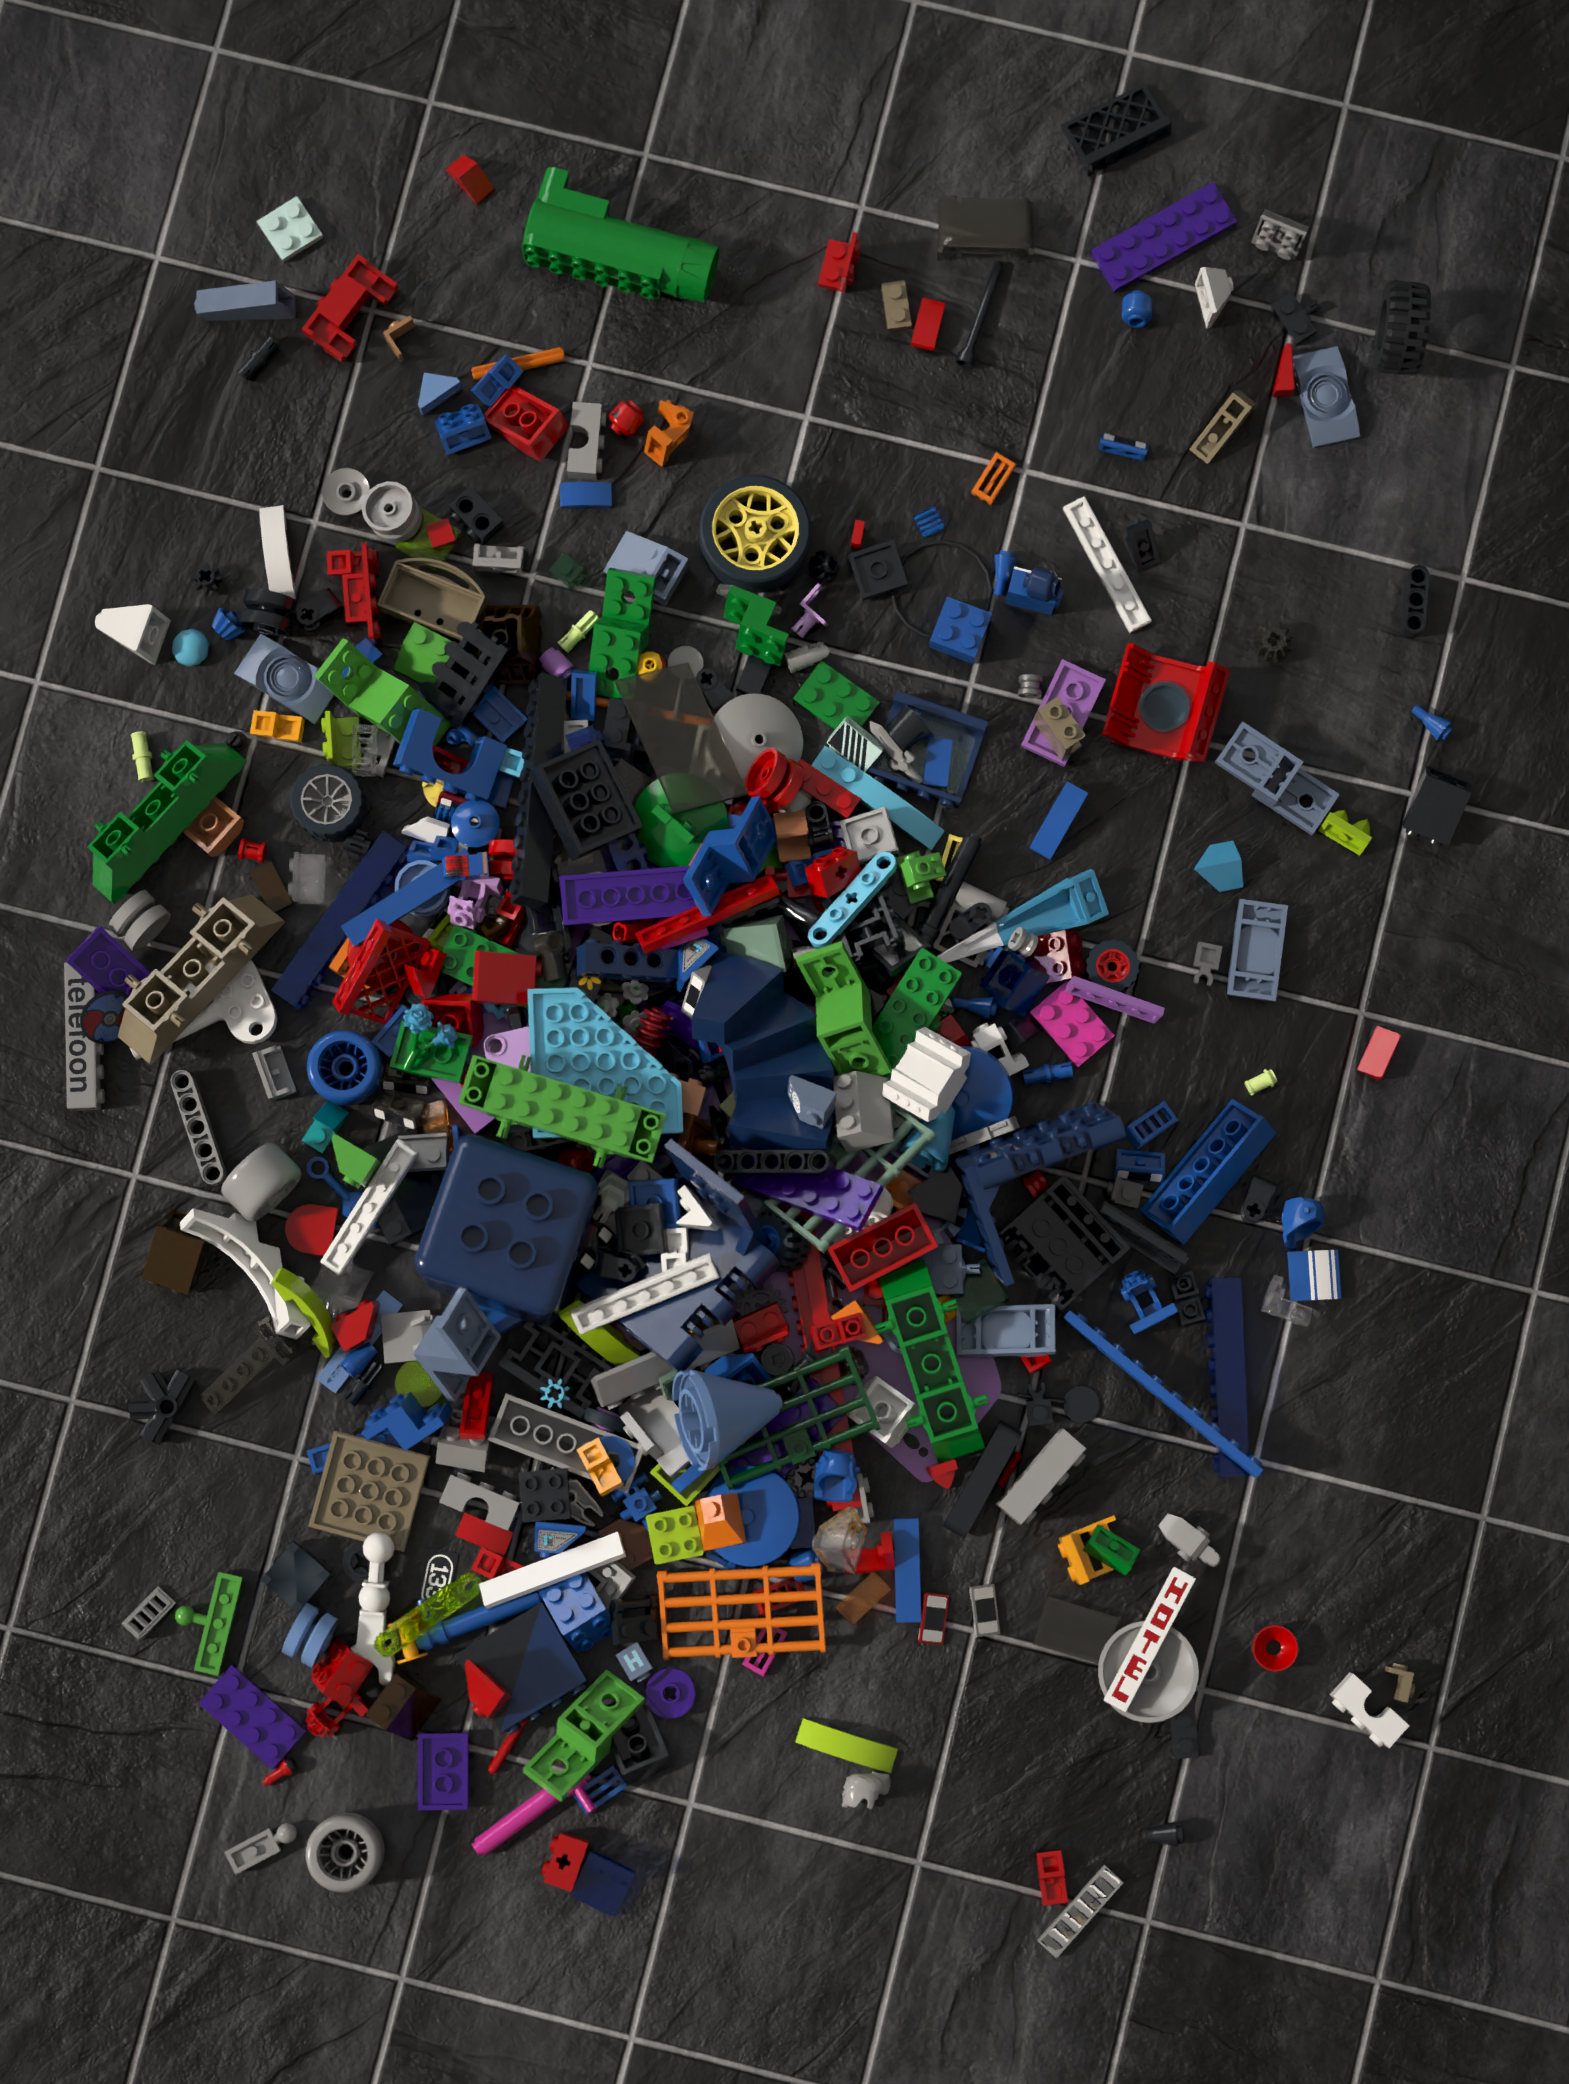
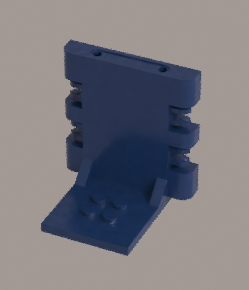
M1096 1101L1063 1112L1058 1115L1059 1118L1056 1120L1044 1119L1012 1131L1013 1135L1006 1138L1000 1135L958 1151L959 1155L952 1157L983 1248L986 1249L985 1254L991 1271L1004 1286L1014 1284L1015 1282L1003 1248H1005L1003 1240L995 1228V1225H997L993 1212L989 1210L1001 1184L1015 1180L1019 1175L1042 1167L1048 1168L1064 1162L1066 1158L1091 1149L1095 1151L1126 1140L1127 1136L1121 1117Z
M670 1139L664 1147L678 1169L681 1178L679 1179L672 1173L666 1178H678L679 1189L684 1185L692 1189L720 1226L717 1231L688 1228L689 1261L710 1253L720 1278L617 1319L615 1322L678 1373L685 1371L703 1351L699 1343L688 1332L690 1331L701 1339L704 1336L703 1331L696 1327L695 1324L699 1320L709 1327L715 1324L705 1313H709L723 1326H726L737 1313L735 1308L721 1295L724 1294L731 1301L735 1302L738 1297L732 1290L728 1289L729 1286L735 1283L737 1287L743 1290L748 1287L738 1276H743L759 1289L777 1269L780 1262L765 1247L769 1241L745 1197ZM680 1203L682 1218L688 1211ZM615 1242L612 1247L618 1249V1243ZM663 1253L640 1255L645 1262L644 1271L640 1275L635 1276L631 1281L624 1282L596 1275L594 1273V1262L590 1269L585 1267L572 1281V1285L590 1301L596 1300L662 1273L661 1254Z

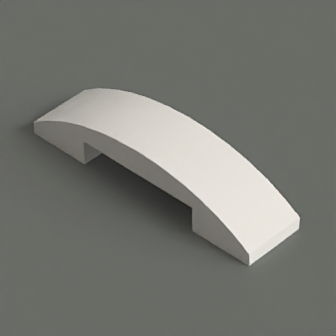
M284 506L260 508L261 535L269 590L296 599L289 558Z

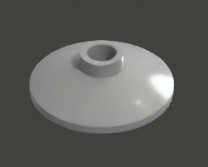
M342 468L332 472L325 479L322 486V497L326 506L332 512L339 515H353L362 510L363 500L370 487L365 476L359 471L351 468ZM345 491H350L351 496L345 498L343 497V493Z

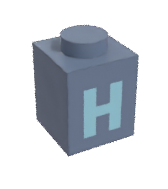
M639 1642L616 1654L630 1681L637 1679L640 1682L651 1675L649 1670L653 1666Z

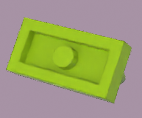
M1345 810L1334 813L1330 812L1318 830L1359 856L1372 838L1370 836L1368 819L1351 825L1348 823Z

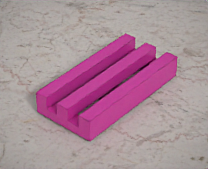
M779 1627L773 1628V1638L776 1633H779L781 1636L777 1642H783L788 1632ZM767 1628L761 1629L757 1636V1643H760ZM777 1652L774 1655H769L762 1670L758 1668V1665L765 1653H759L754 1664L749 1663L751 1657H745L742 1665L764 1677Z

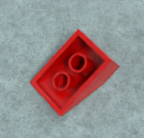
M515 385L505 389L494 404L484 413L486 424L522 452L540 462L570 427L559 409Z

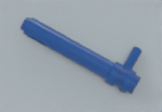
M538 1590L489 1609L482 1606L445 1621L440 1619L434 1622L427 1600L421 1599L417 1601V1605L424 1626L419 1627L418 1631L413 1632L414 1638L420 1651L424 1649L429 1651L434 1649L435 1645H445L451 1639L528 1611L544 1601Z

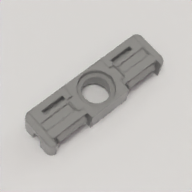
M1016 1116L951 1140L949 1155L1019 1128Z

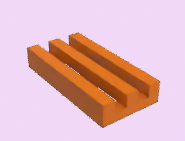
M996 452L971 491V494L977 495L979 499L987 501V504L992 506L1015 469L1016 463ZM997 460L1002 461L984 491L981 492L979 489ZM1007 464L1009 468L1005 472L1004 476L1000 480L992 495L988 496V492L990 491L998 476L1002 472L1003 468Z

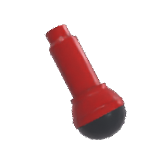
M285 1758L279 1768L262 1780L263 1784L267 1787L283 1776L294 1774L297 1770L296 1761L292 1758Z

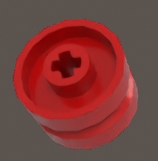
M774 748L766 749L755 759L748 770L744 782L745 793L751 797L760 796L764 805L774 811L782 810L795 798L804 778L803 766L790 758H786V755Z
M499 839L489 841L488 855L496 859L488 862L490 876L498 877L501 881L505 882L513 880L511 865L515 858L514 840Z

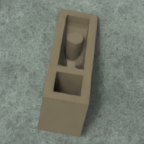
M1240 390L1233 392L1189 450L1209 464L1257 404Z

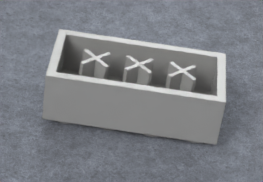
M1059 1429L995 1505L1017 1524L1022 1525L1023 1522L1028 1524L1037 1514L1034 1509L1039 1503L1044 1505L1053 1495L1050 1490L1055 1485L1061 1486L1068 1478L1067 1470L1071 1466L1077 1467L1086 1455L1083 1452L1086 1448L1067 1431Z

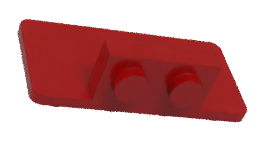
M361 543L364 573L342 574L345 617L347 624L367 622L369 640L372 645H377V639H381V628L378 620L375 621V615H379L378 600L373 595V591H377V579L374 572L371 571V567L376 566L375 554L373 549L368 547L367 543Z

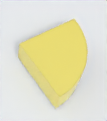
M422 782L425 798L433 807L437 808L440 792H445L443 790L444 786L438 783L431 785Z

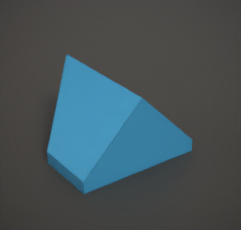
M1234 841L1209 845L1194 870L1215 887L1219 893L1243 888L1242 861Z

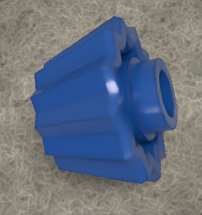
M224 608L218 609L212 623V627L218 635L226 640H231L245 632V628L238 624L240 616L232 610L227 611Z

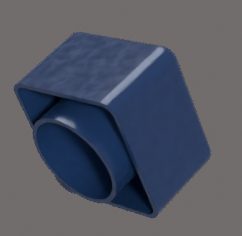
M465 1135L454 1146L415 1255V1267L425 1285L433 1290L454 1296L458 1288H464L468 1290L478 1305L540 1326H551L561 1318L559 1312L565 1308L572 1288V1281L575 1279L580 1265L578 1259L587 1245L594 1221L593 1214L600 1200L598 1183L591 1174L477 1135Z

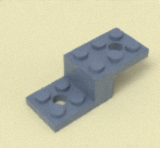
M1244 722L1240 724L1215 761L1217 765L1255 789L1251 796L1310 835L1314 834L1340 795L1300 768L1303 764L1302 760ZM1244 750H1252L1256 756L1255 760L1252 762L1245 761L1242 756ZM1301 796H1309L1312 800V806L1309 808L1302 807L1299 803Z

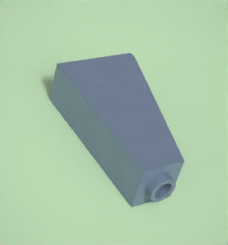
M277 281L197 290V299L194 302L197 314L207 321L296 318L295 295Z

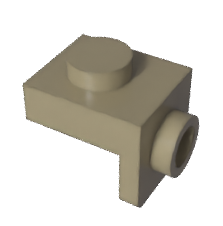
M1393 1663V1667L1386 1666L1385 1671L1399 1675L1394 1699L1408 1703V1699L1413 1697L1415 1691V1683H1412L1414 1673L1407 1671L1408 1666Z

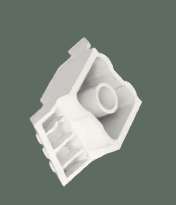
M926 1027L916 1031L915 1041L908 1044L907 1050L899 1064L892 1069L891 1080L883 1084L882 1096L927 1122L934 1120L940 1112L944 1114L947 1112L965 1083L967 1077L964 1073L969 1066L971 1053Z

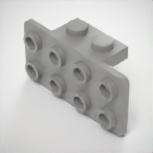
M653 1387L644 1390L645 1395L634 1400L630 1397L619 1407L618 1412L621 1415V1420L625 1423L624 1431L631 1439L635 1437L639 1441L636 1444L638 1449L645 1456L650 1454L670 1477H673L690 1463L682 1447L674 1414L679 1413V1407L674 1401L667 1400L664 1397L661 1388L654 1390Z

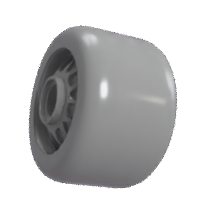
M266 1143L254 1150L235 1167L224 1181L221 1191L228 1202L245 1219L256 1221L272 1211L291 1193L301 1179V1170L277 1144Z
M339 1813L327 1818L314 1829L306 1846V1863L310 1874L317 1883L334 1892L344 1893L362 1888L378 1873L384 1859V1842L380 1831L373 1822L356 1813ZM348 1844L352 1847V1857H344L341 1854L342 1845Z

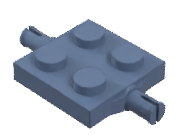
M962 1244L938 1245L937 1248L912 1261L914 1263L925 1260L936 1295L964 1294L966 1274L981 1273L980 1263L965 1264Z

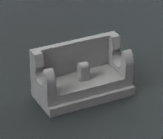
M474 544V571L522 574L524 547Z
M272 1046L252 1053L269 1100L274 1101L297 1092L281 1046Z

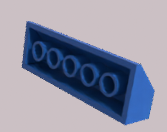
M1231 1099L1139 1211L1168 1236L1184 1245L1275 1136V1130L1262 1116Z

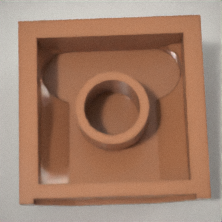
M215 796L210 801L209 806L196 816L193 823L184 829L183 833L211 857L218 856L241 833L244 820Z

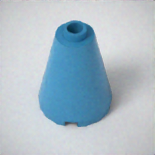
M952 1104L945 1114L940 1112L934 1120L927 1122L922 1118L919 1122L934 1131L937 1137L931 1143H927L910 1163L924 1169L926 1165L933 1166L932 1171H943L946 1169L955 1119V1110L952 1108ZM914 1128L902 1144L900 1152L904 1151V1154L922 1133Z

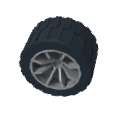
M319 764L307 769L306 772L298 777L296 783L294 782L292 793H290L291 810L296 821L311 837L323 842L342 841L346 839L348 833L352 832L355 834L356 830L362 826V822L367 814L366 795L358 780L350 771L345 770L344 767L335 766L334 764Z

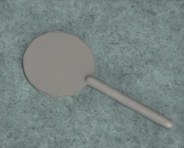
M690 646L676 648L668 658L670 673L675 678L680 679L672 718L673 722L677 721L684 681L696 678L697 673L703 669L701 653Z

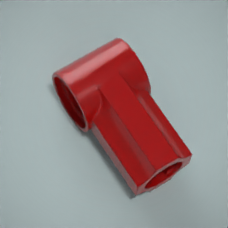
M653 919L619 921L614 924L613 939L614 941H621L623 944L639 943L635 933L655 925Z

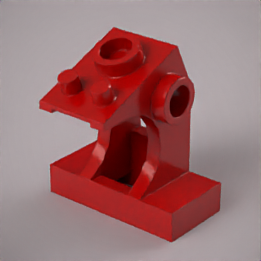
M356 1692L347 1707L337 1702L344 1710L333 1720L324 1710L333 1701V1699L328 1697L321 1705L317 1701L307 1710L309 1716L305 1721L308 1723L307 1728L313 1735H319L323 1738L328 1734L331 1737L341 1728L338 1723L352 1709L362 1717L371 1707Z

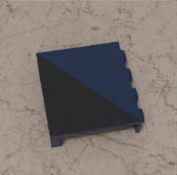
M542 1602L456 1654L465 1672V1662L468 1659L475 1661L512 1696L492 1718L501 1734L507 1732L508 1735L517 1732L522 1728L520 1726L521 1723L528 1719L532 1722L543 1715L542 1711L549 1706L551 1709L558 1707L565 1702L564 1697L570 1693L573 1696L581 1693L586 1689L585 1684L589 1683L588 1678H585L550 1617L548 1608Z

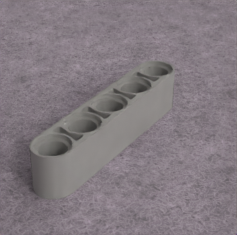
M178 1070L171 1077V1086L201 1176L206 1183L212 1186H220L227 1178V1171L196 1079L189 1072ZM187 1076L189 1078L188 1086L179 1088V1079ZM190 1099H195L197 1102V1106L193 1111L186 1110V1103ZM198 1122H203L204 1131L196 1135L193 1132L194 1125ZM205 1145H211L212 1154L206 1158L202 1157L201 1149ZM213 1168H218L220 1171L219 1178L211 1181L208 1176L209 1171Z

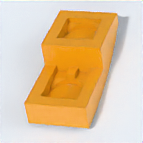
M254 710L250 734L302 743L305 719L298 716L279 715L276 712Z
M599 1438L576 1449L602 1497L624 1485Z

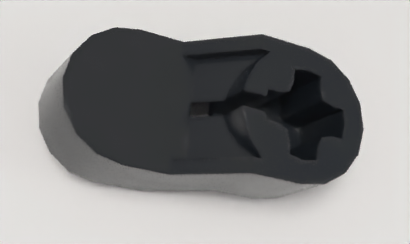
M983 902L971 906L950 923V935L956 940H963L969 937L991 919L992 910L990 906Z

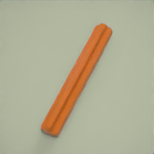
M558 347L511 359L522 370L564 361L565 355L563 348ZM497 362L473 367L472 375L474 381H479Z

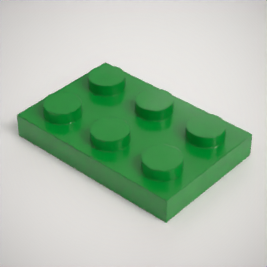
M822 660L793 698L794 702L833 730L840 725L846 716L863 727L880 704L878 700Z
M402 1020L389 1067L397 1071L462 1084L474 1037L456 1032L458 1039L454 1041L455 1046L453 1049L443 1043L438 1046L434 1045L421 1052L412 1070L408 1071L402 1066L412 1048L414 1033H412L410 1027L404 1026L405 1021ZM427 1027L426 1031H421L418 1047L420 1048L432 1041L431 1038L437 1035L439 1028Z

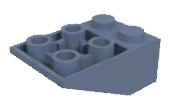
M626 531L603 573L607 574V570L611 567L657 576L654 601L666 607L689 567V559L664 545Z

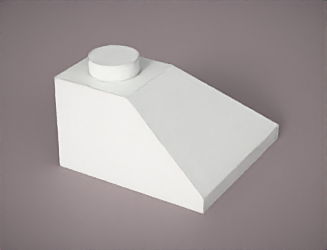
M1203 267L1200 268L1195 286L1207 329L1212 327L1227 303L1231 291H1233V282L1231 277H1227L1226 270Z

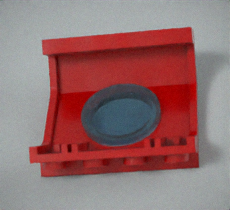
M1127 644L1102 735L1111 739V743L1174 760L1205 762L1230 670L1217 662L1208 661L1207 666H1196L1157 656L1136 644Z

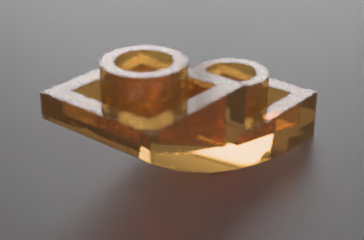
M439 1100L423 1105L421 1116L425 1134L447 1133L448 1152L453 1151V1131L448 1121L446 1102Z
M872 1572L835 1608L853 1626L891 1588L876 1572Z

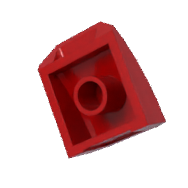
M451 994L422 999L420 1004L428 1006L429 1011L434 1015V1019H431V1027L438 1028V1022H441L443 1026L451 1024L456 1032L474 1037L472 1046H476L480 1042L484 1031L481 1004L472 1001V994Z

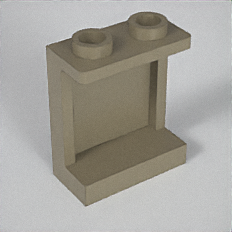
M1055 697L1037 710L1034 724L1061 761L1082 747L1079 741L1085 737V733L1059 697Z

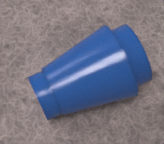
M367 1342L365 1345L344 1356V1360L340 1364L354 1378L357 1374L361 1375L378 1352Z

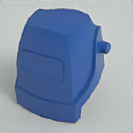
M1297 1197L1285 1202L1282 1213L1284 1245L1288 1250H1298L1299 1242L1314 1234L1325 1224L1323 1206L1319 1201Z
M841 1450L823 1451L819 1462L816 1463L814 1477L815 1499L830 1502L852 1501L853 1494L857 1488V1473H860V1467H857L853 1453Z

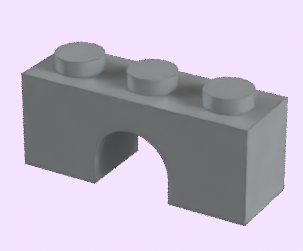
M573 402L572 432L584 433L588 436L589 441L582 448H569L568 478L597 480V473H602L603 458H599V450H604L605 435H601V426L606 427L607 412H603L602 404Z
M458 1472L457 1476L450 1475L439 1503L464 1512L471 1499L475 1497L482 1498L489 1507L485 1522L507 1531L511 1529L521 1502L516 1501L518 1496L504 1491L502 1495L493 1491L494 1486L482 1481L480 1485L470 1482L472 1477Z

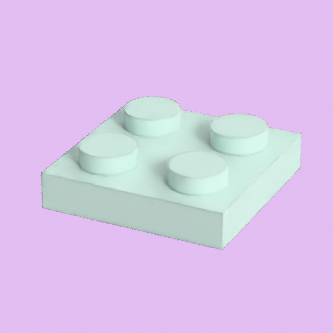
M297 196L257 221L283 263L323 238L322 233Z

